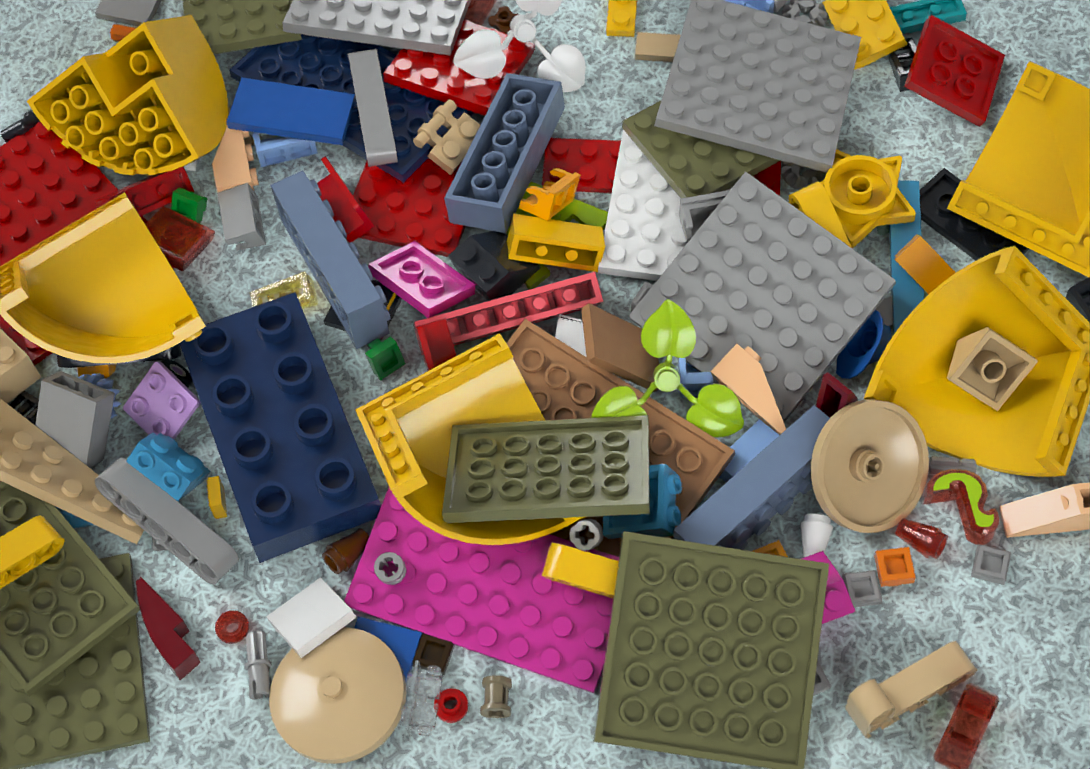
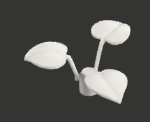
M515 0L523 11L532 12L525 15H517L512 19L510 24L511 30L508 31V36L502 45L497 32L488 29L480 30L473 33L460 45L453 59L455 66L474 77L481 79L492 78L498 75L505 66L506 57L502 50H505L512 38L516 37L520 42L532 41L546 57L537 67L539 78L560 81L563 92L576 91L585 84L586 64L579 49L573 45L561 44L556 46L550 54L535 37L536 26L531 19L536 17L537 12L545 16L554 14L560 7L562 0Z

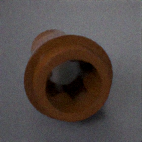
M359 528L354 533L327 545L322 558L329 569L336 574H340L342 571L347 572L363 553L369 535L365 530Z

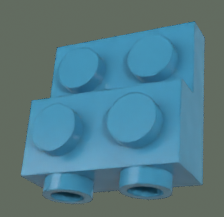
M152 432L139 441L126 460L127 463L177 501L200 485L211 472L203 465L199 458L189 455L178 446L173 438L165 436L161 432L157 435Z
M666 464L650 465V514L603 516V536L608 539L622 538L624 531L657 537L673 536L675 526L681 523V512L678 506H676V494L681 493L682 482L676 471Z

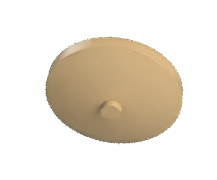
M873 399L860 400L850 403L837 411L821 430L815 443L811 460L813 490L819 505L826 515L838 525L862 533L882 532L903 521L919 502L928 477L929 455L924 434L911 414L891 402Z
M343 627L302 658L293 649L286 654L274 674L270 687L269 706L271 717L280 736L300 755L310 760L327 764L354 761L380 747L397 727L406 702V681L399 661L382 640L366 631Z

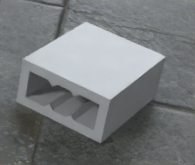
M59 371L41 381L35 426L89 468H92L101 463L105 456L115 393Z

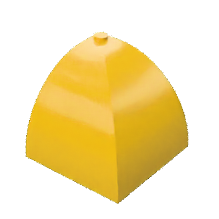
M1029 61L984 150L967 179L960 181L947 209L1087 277H1090V88Z
M125 192L0 266V315L29 341L66 358L91 363L130 362L163 352L183 340L186 342L192 341L202 334L201 329L206 327L197 308Z
M1015 246L998 250L972 262L949 277L923 299L908 315L883 351L869 382L864 399L887 401L905 409L920 426L927 446L938 452L958 459H974L977 465L1002 473L1033 477L1065 476L1090 402V323ZM986 327H989L1038 360L1036 365L998 411L947 378L957 340Z
M500 333L355 409L390 490L411 516L436 533L466 543L504 545L534 540L586 518L569 517L447 523L443 521L442 510L453 425L545 420L513 360V355Z

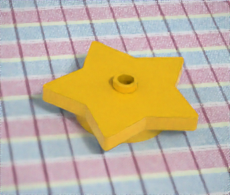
M836 149L833 166L828 170L825 179L820 183L824 186L852 248L877 226L915 221V210L897 187L902 164L901 156L877 159L866 155L851 156Z

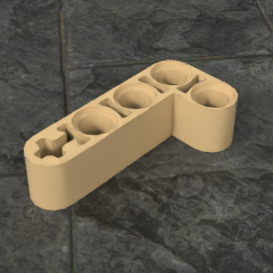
M953 641L879 684L875 679L862 683L848 696L845 709L863 736L869 738L871 737L869 733L879 727L882 730L900 720L898 716L909 710L912 713L929 703L928 698L937 693L940 696L971 678L977 672V668L958 642Z

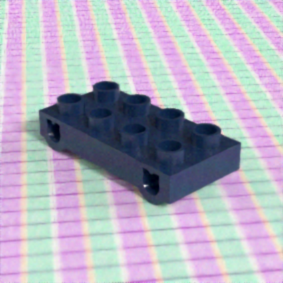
M296 292L205 324L206 327L201 329L202 334L192 341L186 342L183 340L179 343L259 563L377 518L381 508L378 495Z

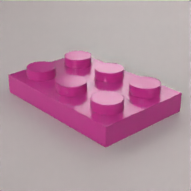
M416 241L368 264L372 277L427 318L433 317L475 295L476 285Z

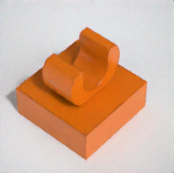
M909 547L875 551L874 558L881 587L900 586L915 582L916 576Z

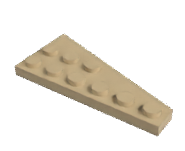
M0 398V481L137 544L144 530L99 492L95 485V479L99 475Z

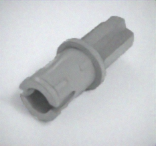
M250 631L246 636L248 662L244 664V668L248 671L249 698L253 700L261 699L263 694L268 698L270 694L269 668H271L272 664L267 658L266 634L264 631Z

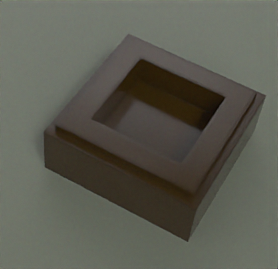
M422 633L412 666L445 675L455 644Z

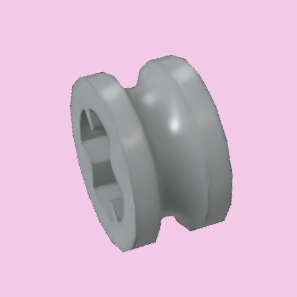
M383 553L376 559L374 564L376 576L387 585H396L405 578L407 572L406 564L396 553ZM389 561H393L396 567H399L397 573L392 571L393 576L388 577V574L382 570L384 565L389 566L387 563Z

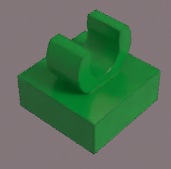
M179 187L172 193L171 218L196 228L203 220V212L207 208V197H201L194 194L195 192H189Z
M391 336L382 342L376 338L367 344L370 350L365 352V355L373 373L380 381L406 364L397 342Z

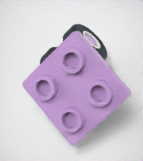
M162 360L161 362H154L123 406V410L148 435L152 432L156 435L161 432L163 435L175 439L200 405V400L188 389L193 382L189 371L173 360Z

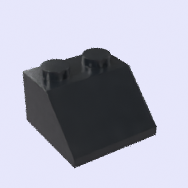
M490 231L470 235L448 255L456 270L476 285L475 289L487 301L512 295L540 269L537 263L508 259V236L502 232Z

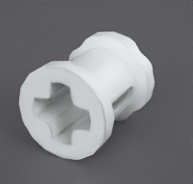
M581 520L571 528L570 540L577 549L583 551L590 550L602 542L603 528L596 520ZM586 525L589 526V532L595 534V537L588 540V543H585V537L579 535L581 530L586 529Z

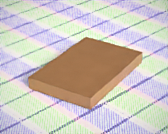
M590 303L582 307L587 362L648 389L650 384L654 382L653 373L659 365V359L651 356L643 347L641 342L642 329Z

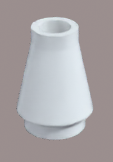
M806 514L804 516V521L800 523L803 558L821 551L825 553L833 530V526L830 525L831 519L828 516L822 514Z

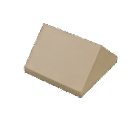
M986 327L957 340L947 378L998 411L1036 365L1038 360L989 327Z

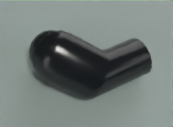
M32 110L28 111L22 119L1 130L0 134L7 143L14 137L32 129L40 120Z

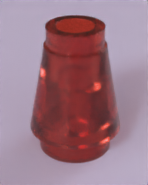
M905 518L899 522L895 531V536L901 538V540L927 559L929 557L938 559L948 540V535L942 533L941 528Z

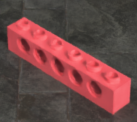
M591 272L414 322L413 326L415 329L416 326L446 318L451 339L455 346L516 329L524 319L534 324L559 317V314L566 315L581 311V308L588 303L598 306L604 301L596 273Z

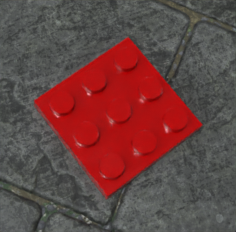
M930 15L925 20L904 87L980 127L986 122L1005 54Z

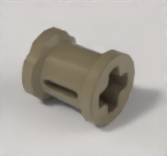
M491 675L482 679V685L485 688L484 705L480 708V714L486 718L509 717L511 715V708L508 706L509 689L512 688V680L505 676Z

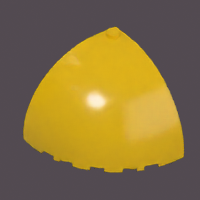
M192 15L143 22L105 53L80 58L27 100V103L45 128L53 130L62 139L61 144L67 149L73 148L82 155V159L98 167L104 166L114 170L115 173L124 175H156L173 171L195 162L215 149L225 134L228 119L227 92L219 65Z

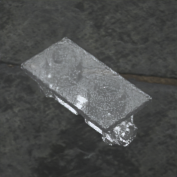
M415 661L414 672H409L407 675L406 692L410 693L408 705H403L401 711V725L405 726L409 737H412L413 729L418 730L417 734L421 736H430L431 731L435 730L438 704L426 703L427 698L440 699L443 680L440 667L428 666L427 671L421 669L419 661Z

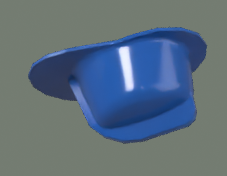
M876 309L837 357L836 374L843 379L856 377L868 365L879 361L892 338L891 328L883 323V318Z

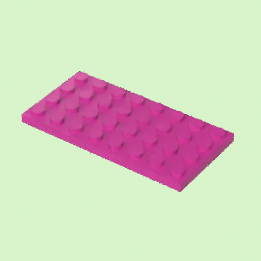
M388 487L344 602L353 610L410 630L450 641L456 646L595 694L603 673L613 598L555 582L541 576L550 544L558 543L576 548L575 544L571 541L550 534L534 540L504 545H481L451 539L436 533L411 516L398 502L390 487ZM595 549L584 550L589 553H593L599 556L619 561V557ZM383 553H396L406 564L407 572L405 578L396 585L383 583L374 572L375 561ZM393 561L387 562L389 566L384 565L382 569L388 574V577L393 576L392 571L397 573L399 568L396 567Z

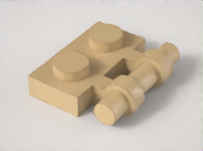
M447 100L444 105H439L433 112V118L418 129V135L413 139V143L419 148H422L426 143L432 146L433 149L427 157L451 175L463 161L480 124L465 112L457 120L452 115L457 105L454 101ZM441 125L448 129V132L443 137L439 136L436 132Z

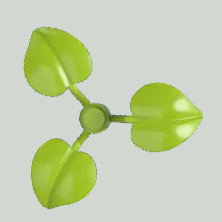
M666 299L646 320L641 331V342L645 350L656 358L666 356L665 362L659 364L654 370V382L650 384V387L639 400H637L636 394L631 387L618 386L610 389L597 402L591 418L647 415L641 405L647 401L655 389L658 388L663 392H671L678 389L693 403L686 413V420L712 437L718 438L732 435L744 426L739 400L729 387L722 384H710L703 387L699 391L698 398H695L680 383V375L676 366L672 364V356L677 358L688 357L696 344V332L686 312L670 299Z

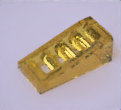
M304 271L251 291L249 293L252 307L263 304L262 297L267 296L269 302L275 299L274 294L279 293V297L287 295L286 291L296 292L302 309L316 306L318 302L313 280ZM299 288H302V294H299Z

